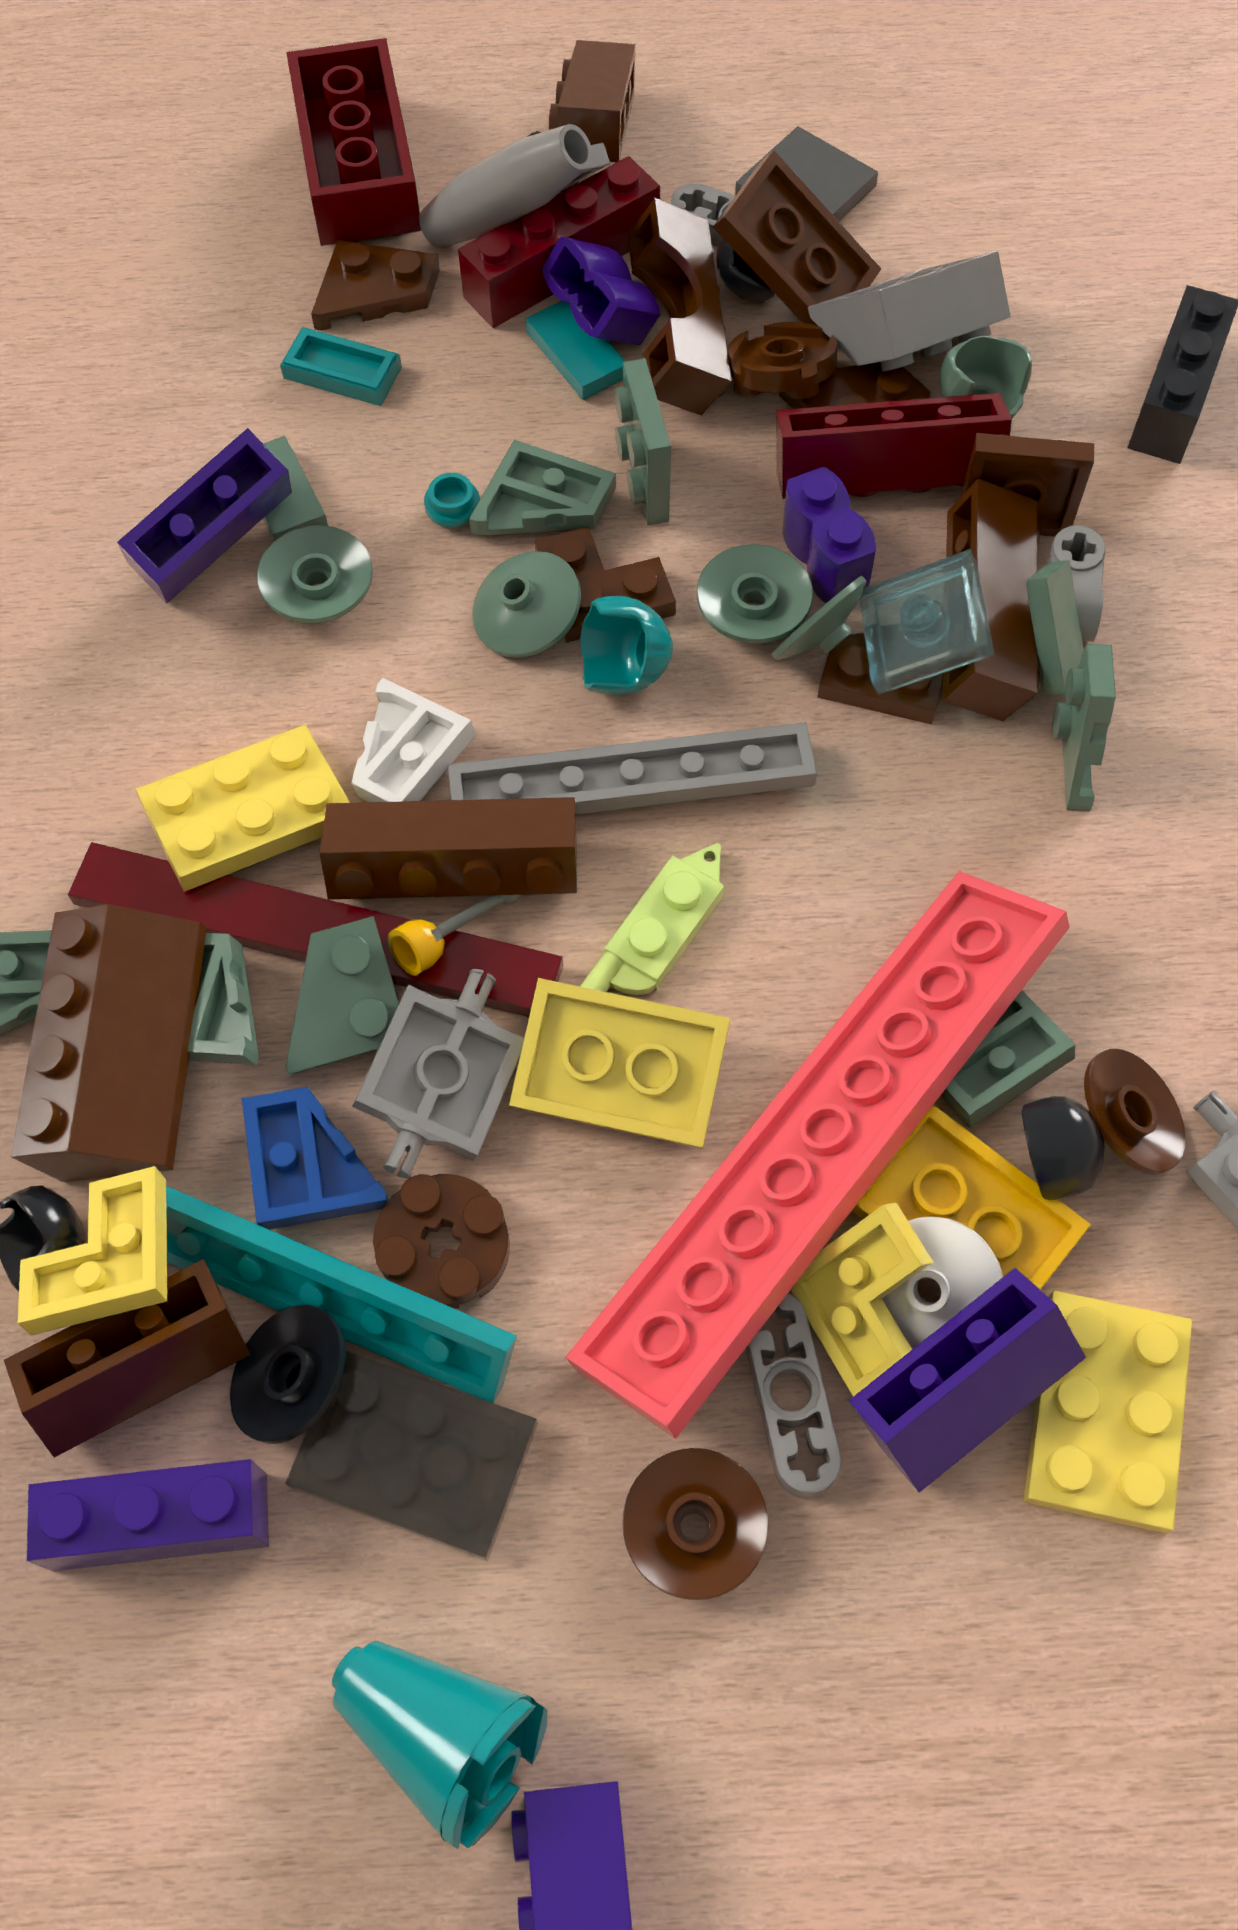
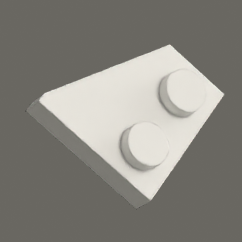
M382 678L377 684L375 691L379 700L374 721H367L363 737L365 749L362 756L357 759L351 783L357 796L367 802L421 801L448 769V764L454 762L475 737L476 733L470 719Z

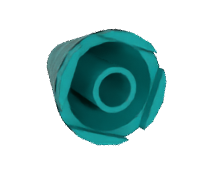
M373 1641L363 1649L359 1646L351 1649L340 1661L332 1678V1686L336 1689L333 1698V1706L443 1841L448 1842L457 1849H459L460 1843L466 1848L475 1845L495 1825L511 1804L520 1789L510 1781L518 1766L520 1757L533 1765L547 1728L548 1710L537 1703L531 1696L380 1641Z

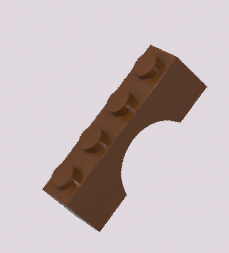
M654 198L628 234L632 274L650 287L660 298L670 315V319L643 352L642 359H646L657 400L702 416L716 398L721 397L726 392L731 382L725 340L726 330L722 319L719 299L720 289L717 285L714 249L711 244L709 223L705 218Z

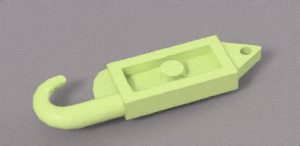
M720 843L713 844L682 859L671 856L605 946L603 956L580 987L607 992L611 987L622 993L637 996L649 994L660 987L724 897L725 885L719 882ZM711 858L714 861L708 862L705 859Z

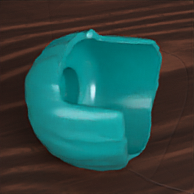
M607 596L597 598L591 602L590 611L584 620L580 637L584 663L582 677L584 687L589 691L601 694L622 695L646 689L657 681L667 669L673 652V641L663 619L648 605L626 596Z

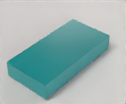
M560 301L525 318L528 335L582 400L623 380V362L626 361L608 340L594 338L586 334L579 327L571 312L570 303Z
M302 327L280 367L284 379L381 406L402 365L400 354Z

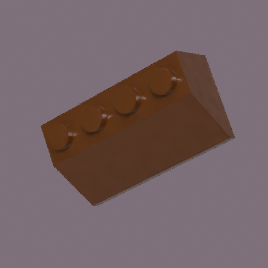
M112 904L56 912L54 914L11 1158L61 1182L118 1176L153 1166L159 1172L173 1170L189 1059L188 1046L194 1009L197 1003L207 927L196 921Z

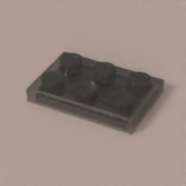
M346 1351L344 1372L335 1397L320 1419L307 1430L285 1484L293 1490L488 1562L538 1422L534 1417Z

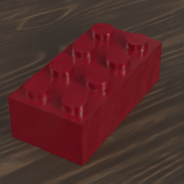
M381 38L286 52L320 245L336 244L337 240L352 242L422 231L419 222L420 210L416 181L387 39Z

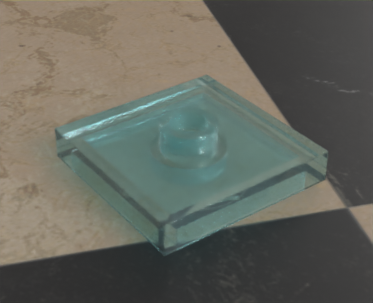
M971 549L864 588L860 597V606L871 682L878 694L994 655L978 565Z

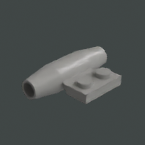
M567 124L518 139L458 174L433 198L420 213L419 222L422 233L432 245L446 247L479 238L503 224L514 222L549 203L567 187L610 165L604 144L590 145L585 133L573 124Z

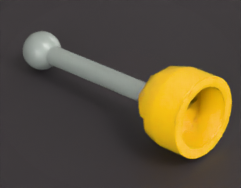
M521 895L488 896L438 926L423 919L405 922L389 932L388 944L395 961L405 972L416 976L432 967L442 956L445 944L443 937L502 902H516Z

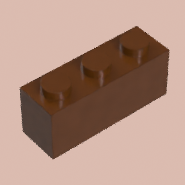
M576 40L572 58L564 59L562 81L557 82L555 104L551 103L549 130L573 124L585 133L590 145L604 144L610 162H618L634 98L636 44Z
M204 1259L167 1277V1302L72 1325L4 1359V1363L22 1415L55 1458L251 1354L227 1302Z

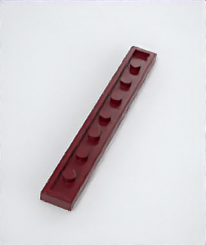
M93 842L90 843L68 893L74 905L92 907L112 904L196 921L207 927L206 933L230 934L243 947L306 962L312 933L374 916L393 984L405 987L410 985L421 991L459 1000L470 970L480 969L484 972L477 985L475 994H477L487 973L496 979L495 985H493L484 1006L527 1017L530 1016L538 978L559 982L564 966L563 956L455 930L443 937L445 944L443 954L432 967L413 976L405 972L398 965L388 944L389 932L405 922L411 921V919L229 875L184 892L168 860Z

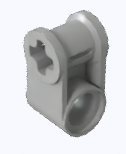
M1079 525L1064 528L1055 536L1049 562L1070 560L1082 641L1094 642L1103 607L1104 594L1101 588L1105 544L1096 531Z

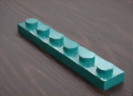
M166 1186L167 1263L184 1269L204 1259L216 1284L278 1311L296 1305L318 1307L329 1313L337 1321L342 1330L344 1340L491 1404L497 1398L504 1385L517 1335Z

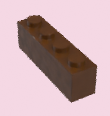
M977 479L947 511L942 702L1005 721L1022 705L1032 700L1035 694H1037L1040 684V672L1037 669V648L1025 583L1027 579L1037 572V546L1040 540V529L1037 527V500L981 479Z
M575 797L327 803L320 846V859L328 900L577 893Z

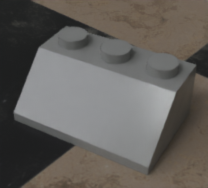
M998 251L924 268L808 307L810 318L830 338L832 335L836 338L837 346L857 366L880 362L882 371L914 363L912 353L920 350L921 357L951 350L953 348L951 339L957 336L959 343L979 336L991 335L989 325L1011 318Z

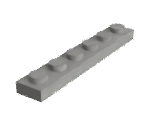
M807 722L448 764L451 800L575 797V814L815 786L817 777Z

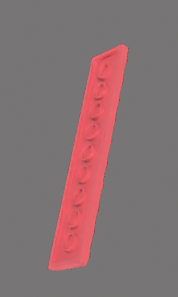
M958 871L566 1355V1359L572 1367L676 1439L1070 928L1066 911Z

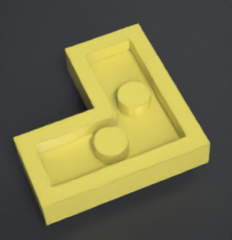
M153 1166L89 1183L88 1243L20 1260L18 1324L29 1335L167 1302L166 1179Z
M896 1202L883 1204L823 1248L791 1289L793 1295L804 1307L808 1321L853 1397L912 1350L882 1298L934 1263Z

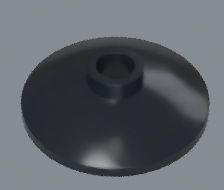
M312 1305L292 1306L266 1320L246 1343L251 1355L236 1363L230 1386L232 1415L237 1426L245 1435L261 1443H284L306 1432L324 1414L339 1388L346 1359L344 1336L339 1324L329 1313Z

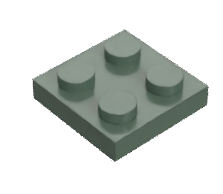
M646 359L623 362V387L615 388V404L620 423H624V426L615 428L619 458L621 461H630L632 470H627L630 498L633 504H642L647 525L668 522L670 511L671 444Z

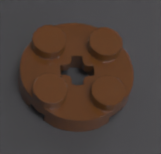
M780 322L764 325V336L749 340L748 331L741 333L728 346V360L731 377L734 381V390L736 393L744 396H753L762 392H786L789 397L795 399L813 397L819 393V383L827 380L836 371L837 340L833 335L829 341L823 339L821 327L801 322Z
M419 1174L410 1177L404 1182L401 1190L392 1195L388 1203L382 1208L373 1234L376 1264L386 1280L454 1309H458L460 1304L470 1302L478 1295L481 1298L491 1291L502 1277L510 1253V1239L501 1204L479 1183L453 1174H437L433 1176ZM441 1227L452 1228L453 1238L460 1241L457 1250L445 1249L440 1258L430 1256L431 1246L425 1240L426 1236L430 1232H438Z

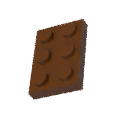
M775 150L761 160L713 225V228L802 323L818 326L810 318L809 306L870 287L881 270L880 266ZM823 331V339L829 341L830 337Z

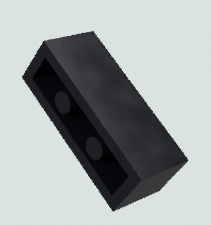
M1190 285L1186 286L1130 438L1128 449L1174 463H1181L1198 422L1235 317L1238 299Z

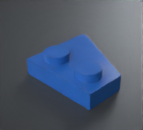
M308 1087L242 1098L257 1225L269 1230L381 1210L388 1203V1197L379 1181L376 1182L356 1155L355 1149L343 1133L334 1126L328 1118L325 1109Z

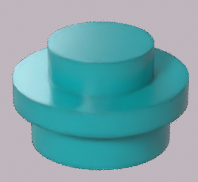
M444 473L437 476L430 483L424 497L425 511L428 517L440 526H463L469 523V518L477 506L480 496L476 487L464 475Z

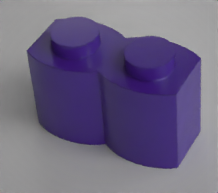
M561 236L542 267L545 281L552 293L560 300L570 303L575 321L586 334L594 338L641 346L660 317L659 307L653 294L643 284L632 280L625 260L614 249Z
M821 467L787 480L782 533L791 553L807 565V573L810 577L813 591L824 603H828L860 576H863L867 581L861 596L868 594L876 553V540L868 523L858 513L849 509L850 499L843 482L831 470Z

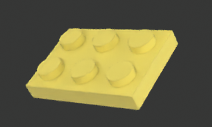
M306 724L136 789L140 804L184 892L321 838L327 803H350Z
M538 978L509 1106L520 1110L703 1149L731 1022L730 1018Z
M1053 1290L1048 1297L1058 1305L1086 1358L1035 1399L1023 1503L1167 1534L1174 1530L1192 1319Z

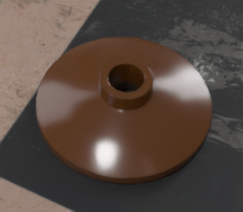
M1108 1049L1093 1057L1085 1071L1084 1091L1089 1112L1097 1123L1100 1134L1105 1142L1123 1161L1141 1172L1161 1174L1174 1168L1181 1161L1184 1154L1185 1128L1179 1107L1165 1082L1143 1059L1126 1050Z
M680 1449L657 1458L635 1479L624 1505L623 1537L633 1564L639 1573L654 1587L677 1598L706 1600L719 1597L734 1590L754 1571L762 1557L767 1542L768 1513L765 1500L757 1483L739 1463L724 1454L708 1449ZM689 1514L701 1515L707 1521L708 1533L699 1540L688 1539L684 1536L680 1527L684 1517Z

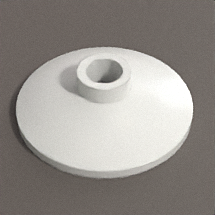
M931 1216L908 1221L934 1263L882 1298L912 1349L1003 1277L999 1262L986 1241L968 1226L948 1218ZM929 1277L938 1282L941 1288L939 1301L927 1302L920 1297L917 1285L921 1278Z

